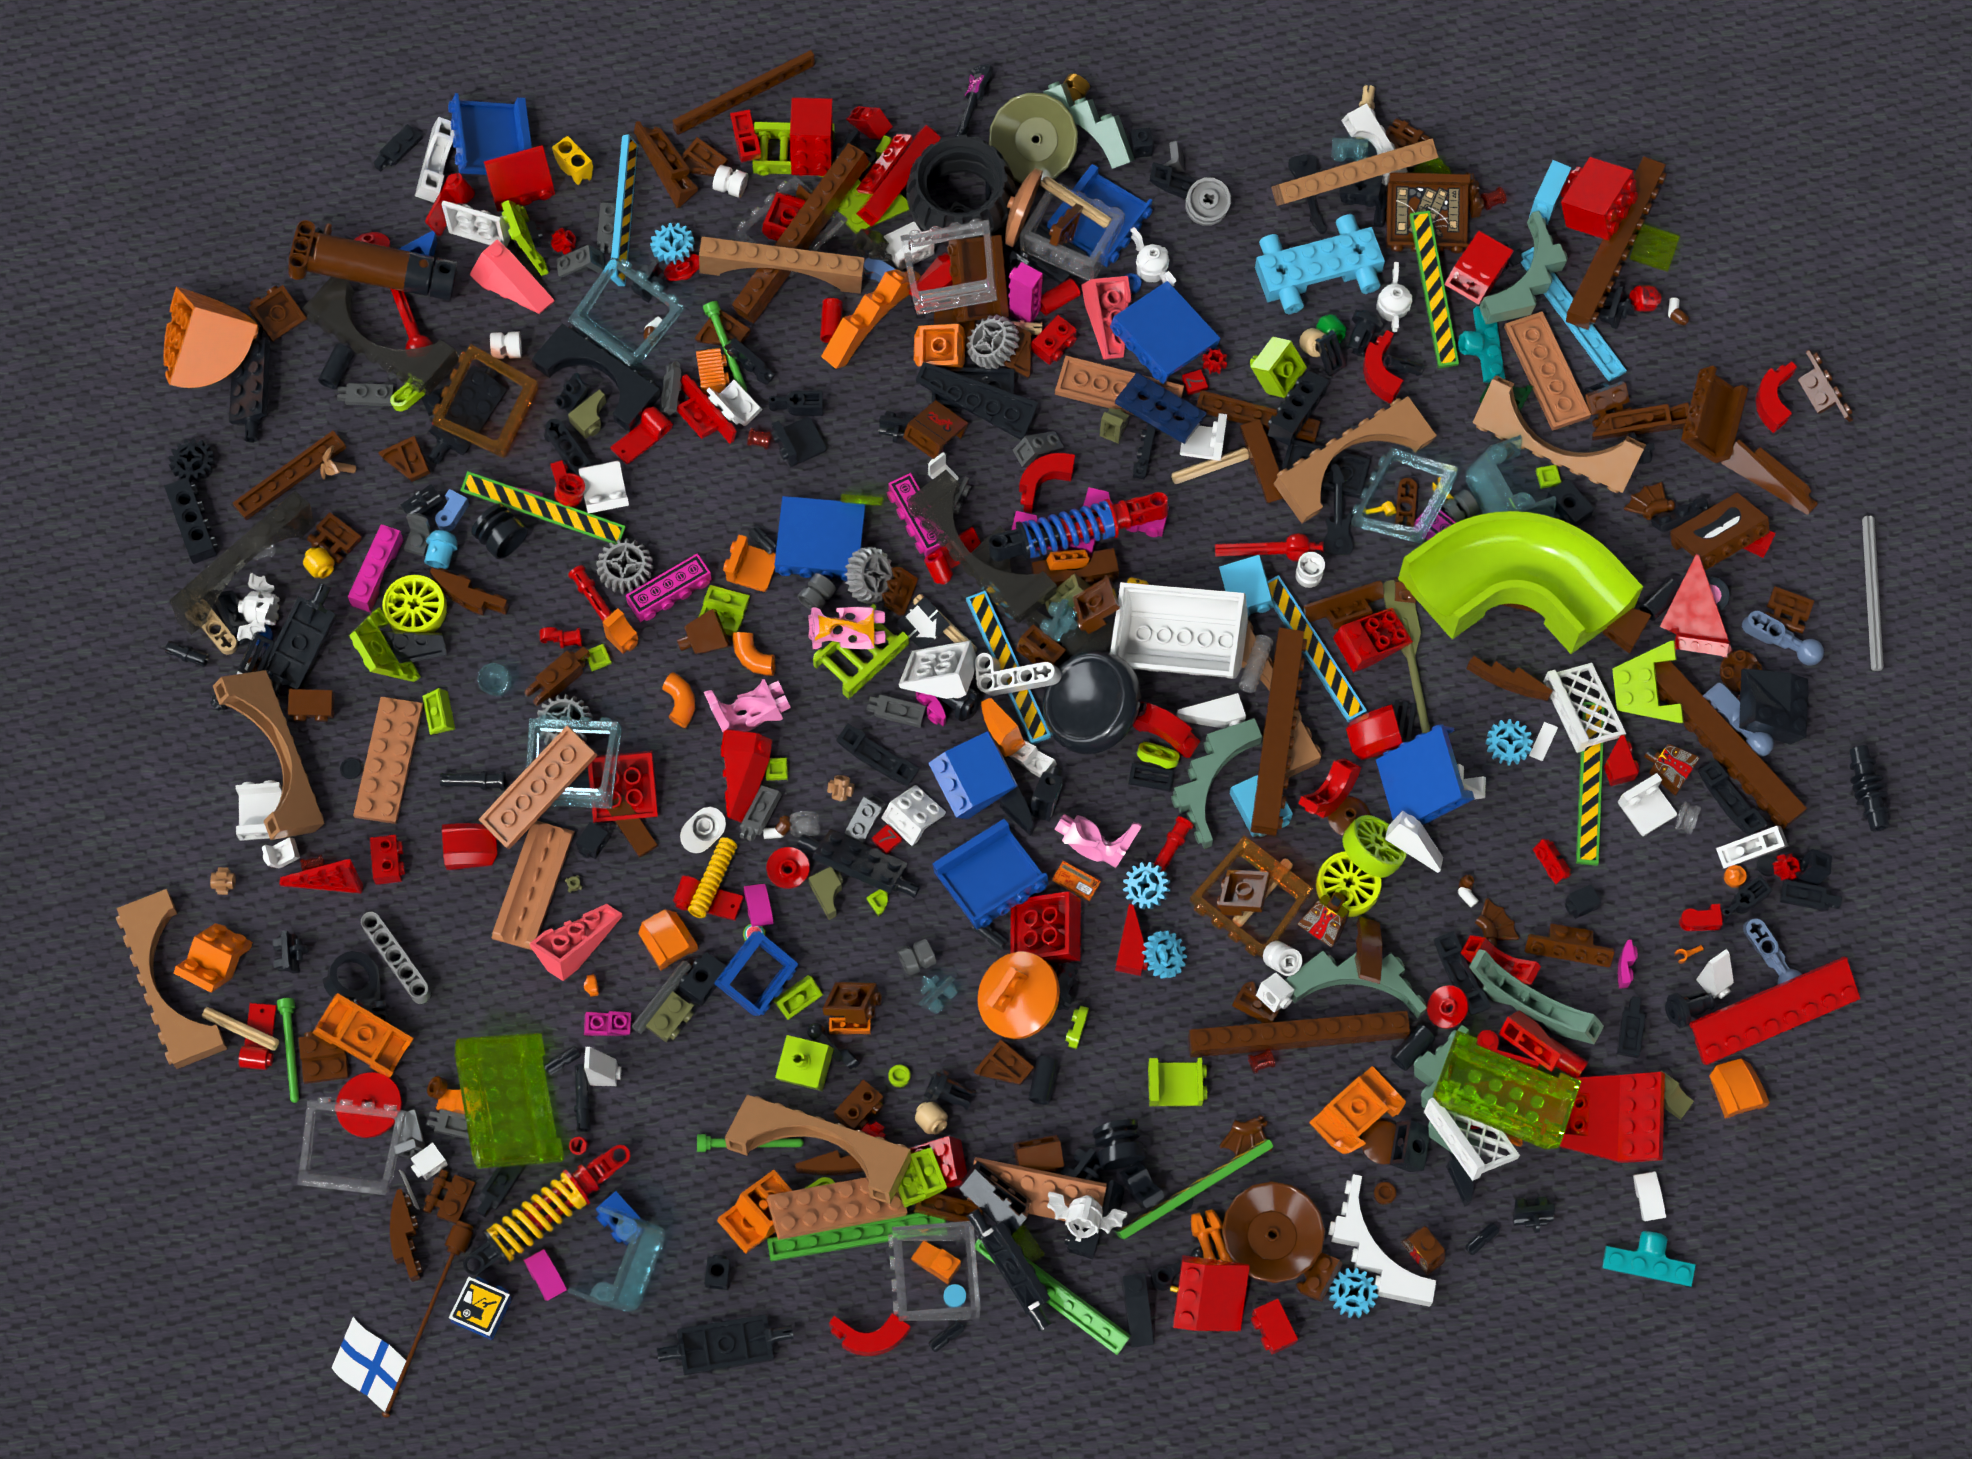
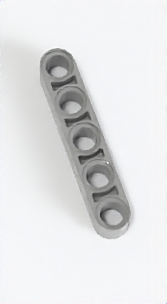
M374 912L365 913L361 918V925L368 938L412 1000L418 1004L426 1003L431 997V992L421 974L379 915ZM369 922H377L376 926H374L373 928L367 927ZM382 938H389L386 944H379ZM393 955H401L398 961H391ZM405 972H413L410 978H403ZM417 989H425V992L422 995H415V991Z

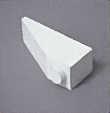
M1238 693L1179 709L1176 715L1184 722L1218 728H1227L1245 722L1246 718Z
M1402 811L1388 826L1385 840L1439 873L1443 856L1421 822L1414 816Z
M1775 826L1716 848L1723 868H1727L1788 847V843L1781 826Z
M1727 949L1711 959L1696 979L1706 993H1711L1714 999L1717 997L1722 999L1731 992L1729 988L1734 983L1730 954Z
M586 1047L584 1069L590 1086H617V1080H621L622 1073L617 1060L592 1047Z

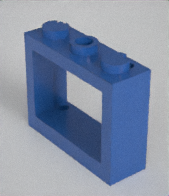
M760 931L752 932L714 984L750 1014L760 1016L761 1014L764 1015L771 1005L769 1003L773 997L776 998L783 991L782 985L785 981L790 980L794 976L798 963ZM760 946L783 966L753 1005L730 986V983L757 947Z

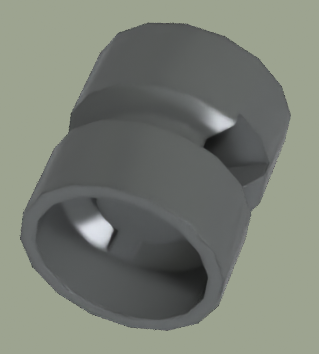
M1462 490L1454 495L1453 499H1448L1439 506L1440 510L1456 523L1464 520L1465 517L1470 518L1479 512L1477 501L1467 490Z
M815 573L808 582L809 587H804L797 595V598L809 610L812 607L821 610L826 604L825 600H829L835 593L836 587L826 577Z
M925 938L915 942L913 948L907 946L897 951L899 960L908 976L920 972V967L927 969L937 964L934 953Z

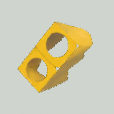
M569 136L563 138L552 147L558 165L567 175L572 176L577 185L580 184L582 179H588L589 181L592 179V160ZM577 155L578 158L585 161L584 165L580 167L574 166L571 163L572 157Z

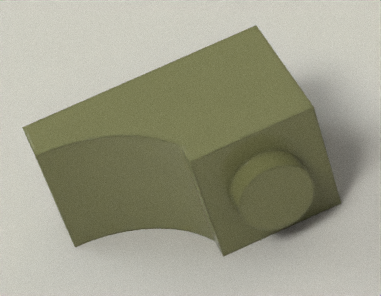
M600 389L568 414L570 423L585 439L589 436H595L600 431L601 422L598 416L600 410L606 404L605 394Z
M1110 408L1107 413L1104 412L1101 419L1100 436L1119 444L1127 427L1129 415L1121 409Z
M1074 573L1044 598L1048 613L1054 616L1061 611L1073 609L1072 607L1075 605L1072 597L1091 587V585Z
M829 867L808 879L809 885L828 920L837 917L834 899L837 893L842 891L841 883H843V879L838 871L834 872L833 868Z
M1664 1073V1108L1681 1120L1694 1101L1681 1090L1677 1081Z

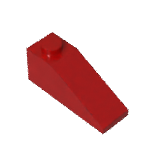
M1129 904L1115 971L1141 976L1142 970H1146L1148 963H1144L1147 957L1142 954V951H1146L1134 905Z
M1520 1010L1507 1017L1499 1032V1035L1551 1072L1555 1069L1563 1054L1539 1024Z

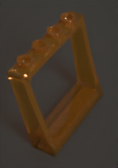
M470 344L467 352L462 351L458 362L461 364L458 369H453L450 380H452L450 386H445L442 391L441 397H443L441 404L437 403L434 407L433 425L474 443L499 457L505 458L538 391V381ZM474 359H478L523 387L497 440L490 439L444 418Z
M1244 835L1232 851L1195 891L1189 901L1195 905L1194 910L1201 916L1208 915L1212 919V925L1220 930L1223 927L1229 932L1228 937L1235 943L1241 941L1245 944V950L1252 956L1257 954L1263 958L1266 946L1271 942L1278 941L1309 898L1313 888ZM1238 857H1243L1260 871L1269 872L1270 879L1296 899L1289 912L1265 944L1259 943L1202 898Z

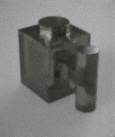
M861 228L852 244L862 257L890 262L892 255L884 252L889 243L879 231Z

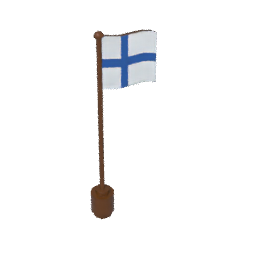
M457 1221L450 1230L445 1246L448 1247L447 1252L451 1254L407 1359L405 1360L389 1344L365 1330L353 1317L332 1365L334 1372L343 1381L367 1395L384 1411L382 1416L385 1418L390 1417L389 1412L455 1255L460 1256V1253L465 1254L474 1234L472 1232L474 1227L467 1223Z

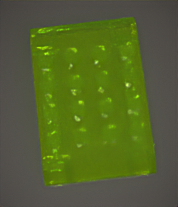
M1457 1030L1432 1095L1437 1103L1444 1108L1543 1149L1559 1148L1581 1081L1563 1073H1560L1558 1078L1478 1046L1476 1045L1478 1038Z
M542 1033L469 1037L456 1040L455 1060L472 1158L478 1169L555 1163L564 1160L561 1138H557L542 1059L545 1055Z

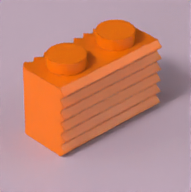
M720 348L696 351L701 391L704 394H709L706 390L711 388L717 393H721L726 388V385L730 384L728 372L724 373L723 367L727 366L725 354H721Z

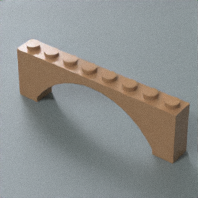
M1432 138L1281 183L1271 188L1276 205L1279 206L1438 158Z
M702 237L699 252V269L702 274L718 276L727 271L743 268L789 270L819 278L839 288L841 292L861 294L864 258Z
M1497 375L1492 379L1473 420V424H1476L1479 430L1491 431L1495 433L1497 438L1501 440L1508 439L1514 442L1513 444L1520 449L1527 448L1537 457L1549 458L1553 464L1560 467L1564 465L1570 468V471L1576 475L1583 474L1589 477L1588 479L1593 483H1602L1607 485V488L1612 492L1623 493L1646 444L1627 436L1625 441L1618 445L1596 452H1571L1554 447L1537 436L1523 419L1513 393L1514 383Z
M1409 397L1403 400L1400 398L1396 399L1387 410L1384 408L1380 409L1371 420L1368 418L1364 419L1358 424V428L1354 430L1352 428L1348 429L1342 434V438L1330 440L1324 449L1320 450V448H1317L1310 453L1308 459L1304 460L1301 458L1293 464L1294 467L1288 470L1285 468L1277 474L1278 478L1274 485L1302 524L1317 515L1323 508L1320 503V492L1325 470L1329 462L1344 449L1363 442L1384 441L1406 446L1416 453L1432 443L1436 434Z
M1248 620L1241 667L1253 673L1270 691L1273 663L1268 655L1265 656L1262 650V642L1253 634V626ZM1294 710L1293 717H1297L1295 730L1291 729L1290 736L1294 737L1293 748L1288 749V756L1291 757L1290 769L1285 771V776L1288 777L1319 764L1322 756L1319 746L1317 744L1314 745L1311 740L1312 735L1307 726L1304 727L1299 710Z
M267 671L222 676L213 685L219 705L229 706L253 721L269 738L281 763L283 774L281 797L275 811L264 820L270 840L316 832L324 824L323 815L316 803L315 794L310 787L308 776L301 763V757L297 753L294 739L289 732L286 718L283 716L279 699L275 695L272 681L268 677Z
M162 890L117 908L119 916H116V920L120 929L124 928L126 935L123 936L126 947H131L133 952L130 955V959L134 967L138 966L140 973L137 974V978L141 987L145 986L147 993H144V998L147 1005H152L154 1010L151 1013V1017L155 1026L159 1024L161 1032H158L161 1044H166L168 1051L165 1052V1056L169 1065L173 1064L176 1069H179L226 1050L227 1047L221 1031L216 1024L208 1026L183 1017L164 1002L157 989L153 969L156 946L160 935L171 917L177 915L168 890Z
M746 1096L725 1136L727 1149L746 1156L749 1151L760 1145L788 1137H814L834 1143L852 1155L862 1167L869 1181L870 1198L891 1204L911 1163V1152L905 1145L894 1144L882 1137H873L861 1130L855 1131L846 1128L840 1123L834 1124L821 1117L807 1115L801 1110L786 1108L780 1103L774 1104L765 1101L759 1096Z

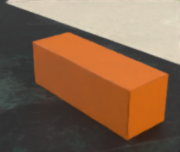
M1086 550L1050 552L1046 561L1051 571L1084 568L1090 559Z
M829 1018V1034H871V1019L869 1018L867 1024L846 1023L845 1018Z

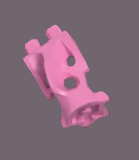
M762 679L761 683L753 691L737 695L738 699L731 705L720 703L712 690L704 692L722 732L724 730L749 732L764 721L782 720L781 713L791 708L785 695L774 699L784 694L779 681L767 685L765 679ZM740 710L747 711L745 715H737Z
M1063 814L1055 830L1063 834L1062 841L1069 844L1079 854L1097 862L1104 861L1116 868L1142 825L1133 822L1125 834L1114 842H1109L1104 839L1105 837L1101 835L1100 830L1092 821L1079 815L1073 819Z

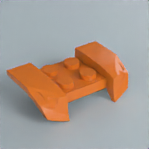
M1372 1066L1327 1104L1309 1123L1333 1148L1342 1154H1348L1366 1144L1358 1138L1386 1112L1392 1117L1398 1115L1406 1101Z

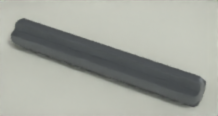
M683 960L636 1019L632 1028L637 1033H643L651 1018L672 991L675 992L684 974H689L692 970L690 963Z

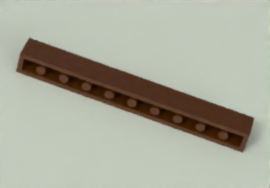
M850 143L846 145L774 246L801 250L809 248L870 163L864 151ZM758 268L732 304L737 314L754 324L791 271Z
M1643 156L1634 174L1638 193L1637 201L1631 205L1627 217L1622 219L1618 231L1612 235L1610 240H1602L1567 311V323L1589 330L1591 324L1597 322L1599 317L1598 310L1604 307L1607 300L1605 295L1607 292L1610 293L1615 283L1613 279L1615 276L1618 277L1621 272L1622 265L1620 264L1628 258L1630 252L1628 248L1630 245H1634L1637 238L1636 232L1637 230L1641 231L1643 227L1644 215L1650 213L1652 208L1651 201L1652 199L1656 200L1659 194V184L1663 185L1667 177V173H1665L1666 164Z
M1279 627L1250 829V832L1276 836L1277 830L1282 829L1283 816H1280V809L1285 808L1286 796H1282L1283 789H1287L1289 777L1285 776V771L1290 769L1291 764L1288 749L1293 748L1294 737L1290 736L1291 729L1295 730L1297 717H1293V712L1298 710L1299 697H1296V690L1300 691L1302 678H1299L1298 675L1299 671H1303L1305 660L1301 658V652H1305L1307 646V639H1303L1304 631Z
M1671 661L1655 663L1659 700L1665 701L1668 705L1682 704L1685 728L1697 735L1699 743L1704 748H1709L1713 753L1714 759L1727 768L1730 777L1737 779L1742 784L1744 792L1752 795L1757 800L1756 804L1758 807L1769 813L1772 822L1776 826H1781L1784 830L1803 815L1807 808L1673 663Z
M1407 1011L1192 1029L1188 1033L1190 1058L1406 1039L1409 1036L1410 1027Z

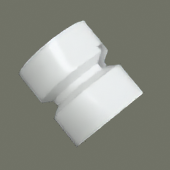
M720 165L714 176L713 189L723 193L728 191L729 195L741 198L747 186L748 173L739 170L733 172L732 168Z
M502 332L490 333L492 359H504L505 356L521 358L522 344L520 332H508L507 335H504Z
M1307 552L1300 557L1295 577L1301 586L1312 588L1321 582L1325 569L1323 557L1315 552Z
M1281 941L1271 942L1264 950L1263 960L1265 964L1284 976L1294 975L1302 965V956L1299 951Z

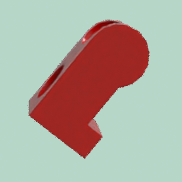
M1711 904L1709 909L1705 911H1697L1692 908L1686 909L1679 918L1680 927L1685 931L1720 930L1723 925L1720 904Z

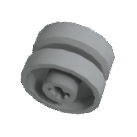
M1215 178L1197 180L1190 187L1185 199V209L1189 218L1202 226H1212L1219 223L1226 216L1231 204V195L1228 187L1222 181ZM1209 200L1211 202V205L1210 203L1205 204L1204 201Z

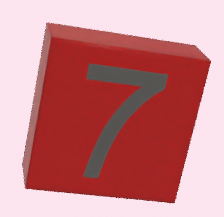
M1201 369L1182 375V381L1188 396L1201 392V390H1208V385Z
M887 824L872 837V841L884 853L888 854L902 842V838Z

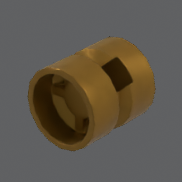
M1069 74L1063 83H1067L1073 103L1078 99L1084 98L1090 89L1087 80L1077 74Z

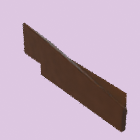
M637 121L634 134L676 208H679L698 191L697 186L686 176L689 175L690 169L661 128L654 127L652 130L643 127L641 122Z
M1687 402L1669 408L1668 404L1606 414L1601 424L1593 432L1592 440L1628 436L1629 432H1635L1638 435L1683 429L1688 415L1689 404Z
M1738 440L1733 446L1730 459L1721 462L1726 467L1807 515L1818 505L1816 501L1809 497L1811 492L1809 486L1761 447L1753 453L1745 444Z

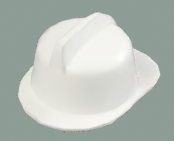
M713 807L702 808L696 812L681 829L680 839L683 847L692 853H701L708 849L725 830L726 822L722 812Z

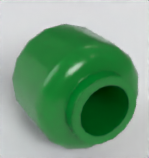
M1336 315L1321 317L1316 326V329L1326 335H1329L1331 330L1336 332L1339 343L1345 337L1346 327Z

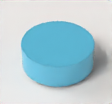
M953 1284L945 1289L944 1301L949 1307L958 1308L965 1303L966 1292L962 1286Z

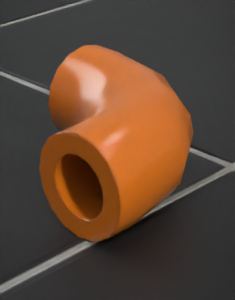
M733 633L734 651L741 664L753 673L773 676L775 674V656L762 654L756 649L753 633Z
M672 672L663 684V690L669 693L674 700V708L669 718L682 728H686L695 711V695L690 684L678 674Z

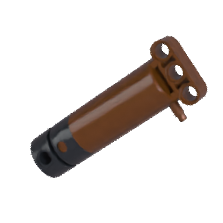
M303 220L298 223L288 262V274L291 278L300 280L306 276L307 272L424 296H428L430 292V297L451 301L458 261L437 257L435 264V257L332 236V225L330 223L326 224L323 234L315 232V225L311 221Z

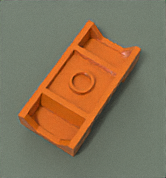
M339 993L333 997L312 1032L326 1042L335 1044L370 1065V1068L388 1078L392 1076L397 1063L414 1039Z

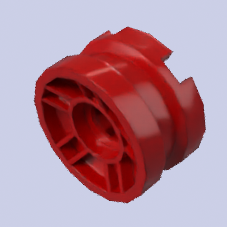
M571 473L559 476L554 491L556 500L564 506L578 505L582 501L585 491L584 480L580 476Z

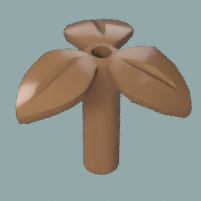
M334 445L330 446L322 457L324 464L320 466V473L323 480L325 479V474L335 475L340 473V471L355 473L356 471L355 465L331 460Z

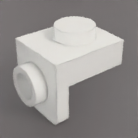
M289 837L274 846H262L263 859L271 867L282 868L300 858L294 838Z

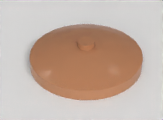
M1035 168L1024 180L1015 197H1010L1007 205L1010 211L1005 235V244L1008 246H1015L1025 224L1042 178L1043 171Z

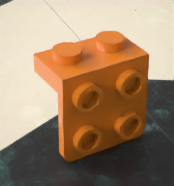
M739 535L737 541L732 542L730 559H726L723 571L726 573V580L765 592L769 587L775 570L776 553L770 555L765 550L749 546L747 537Z

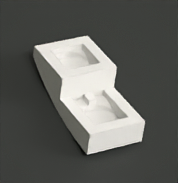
M1025 740V745L1015 754L1009 756L1038 777H1041L1042 772H1049L1051 767L1057 765L1053 758L1039 752L1036 746Z
M1656 1172L1633 1175L1642 1220L1649 1221L1666 1218Z

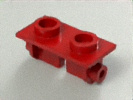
M1542 839L1533 848L1536 857L1540 860L1555 885L1563 878L1567 879L1572 875L1570 873L1571 869L1564 859L1558 860L1556 858L1561 854L1553 841L1550 842L1549 839Z

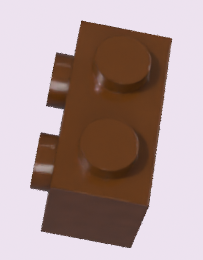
M289 689L288 715L293 717L294 721H306V718H315V721L327 722L328 718H334L335 693L332 690Z
M863 1079L834 1111V1117L849 1129L855 1131L862 1130L869 1123L867 1119L872 1114L877 1115L883 1108V1096Z
M1057 1135L1013 1143L1016 1166L1041 1171L1045 1170L1047 1172H1053L1058 1170L1059 1167H1064L1061 1143Z

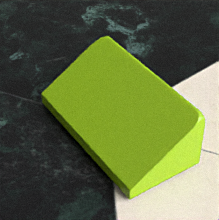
M438 688L423 695L430 735L455 730L448 691Z
M807 975L773 1001L787 1020H789L823 994L813 978Z

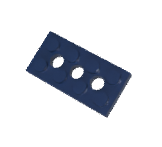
M1139 373L1133 376L1115 401V404L1183 444L1188 441L1206 417V412ZM1138 396H1146L1148 400H1141ZM1156 406H1163L1166 410L1160 411ZM1180 416L1183 420L1177 421L1173 417Z

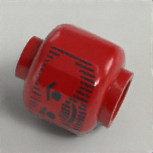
M1638 285L1630 292L1629 299L1632 300L1631 304L1635 307L1636 311L1651 312L1660 304L1661 294L1653 285Z

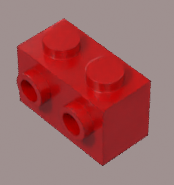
M1057 315L1031 342V351L1049 365L1053 361L1057 362L1062 357L1063 351L1067 347H1072L1076 342L1077 329Z
M396 835L371 837L372 872L375 884L402 882L401 875L405 874L404 862H400V854H403L402 841H398Z
M1279 1299L1253 1310L1251 1322L1256 1330H1260L1263 1336L1261 1338L1262 1345L1266 1351H1270L1271 1355L1297 1343L1298 1338Z

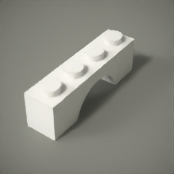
M1367 103L1348 113L1341 120L1351 137H1361L1370 141L1374 145L1377 155L1396 149L1394 144L1388 140L1384 127L1379 125L1374 111L1369 108ZM1406 168L1393 171L1392 173H1407L1408 171ZM1389 173L1383 174L1385 187L1387 186V176Z
M438 117L432 128L415 193L416 197L433 203L441 190L444 166L454 137V130H451V121Z

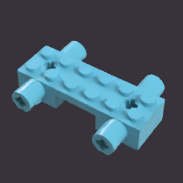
M1348 214L1336 220L1339 236L1285 250L1282 248L1278 235L1271 234L1263 237L1259 243L1264 255L1257 257L1255 270L1267 302L1280 299L1286 314L1297 313L1304 307L1300 294L1306 292L1307 285L1341 276L1344 282L1357 279L1363 294L1378 290L1381 285L1377 273L1382 272L1385 261L1372 227L1359 230L1355 216Z

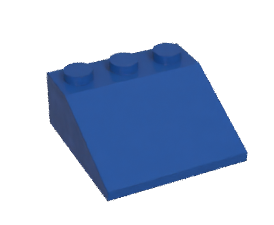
M990 731L945 751L929 762L956 818L969 819L1018 786Z

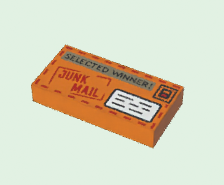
M1064 861L1052 878V881L1088 901L1091 900L1101 882Z

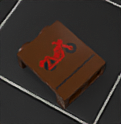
M935 400L907 424L903 438L935 459L942 453L944 445L953 437L957 436L960 439L963 437L968 422Z

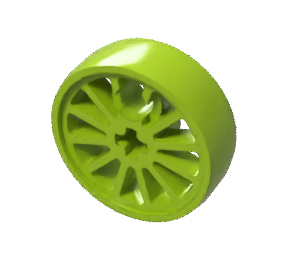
M1363 815L1355 819L1343 834L1342 842L1345 852L1351 861L1367 874L1380 878L1388 877L1403 864L1407 853L1385 840L1389 826L1388 823L1375 816Z

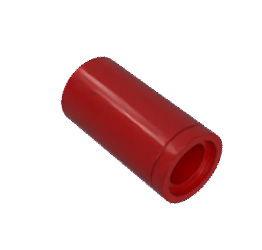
M1069 278L1041 295L1040 310L1045 316L1080 296V290L1074 280Z
M827 298L822 302L820 340L825 343L830 342L842 320L843 302L837 298Z
M1551 1037V1040L1563 1053L1556 1067L1572 1078L1579 1077L1588 1061Z

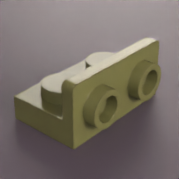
M672 991L648 1022L646 1028L666 1043L670 1038L674 1040L681 1031L678 1028L683 1021L687 1023L693 1016L694 1012L692 1009L694 1004L687 1003Z

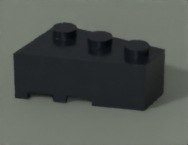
M979 1161L973 1165L961 1180L959 1187L961 1192L971 1199L996 1224L1003 1222L1010 1229L1011 1236L1026 1220L1031 1200Z

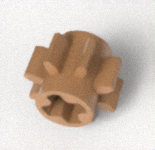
M837 775L834 777V780L828 782L827 792L832 793V799L846 801L848 796L852 797L855 784L850 783L849 777Z
M218 867V871L211 874V889H216L217 894L228 895V890L235 888V873H230L229 868Z

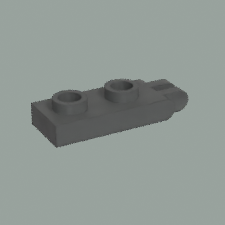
M600 203L597 246H600V251L605 253V246H609L608 253L612 254L616 203Z
M678 361L668 365L664 375L660 412L666 417L676 412L679 405L678 394L681 389V369Z
M348 383L346 387H338V393L346 394H338L337 400L345 401L346 405L392 406L390 398L394 394V386L387 384Z
M879 695L878 698H869V703L875 705L868 704L866 710L874 712L873 715L875 717L921 728L926 706L884 695Z
M761 785L740 825L742 830L740 838L754 841L757 835L762 834L782 796L778 790Z
M442 1109L439 1110V1113L430 1112L429 1117L437 1119V1121L428 1120L426 1125L434 1127V1132L484 1143L489 1126L488 1119Z

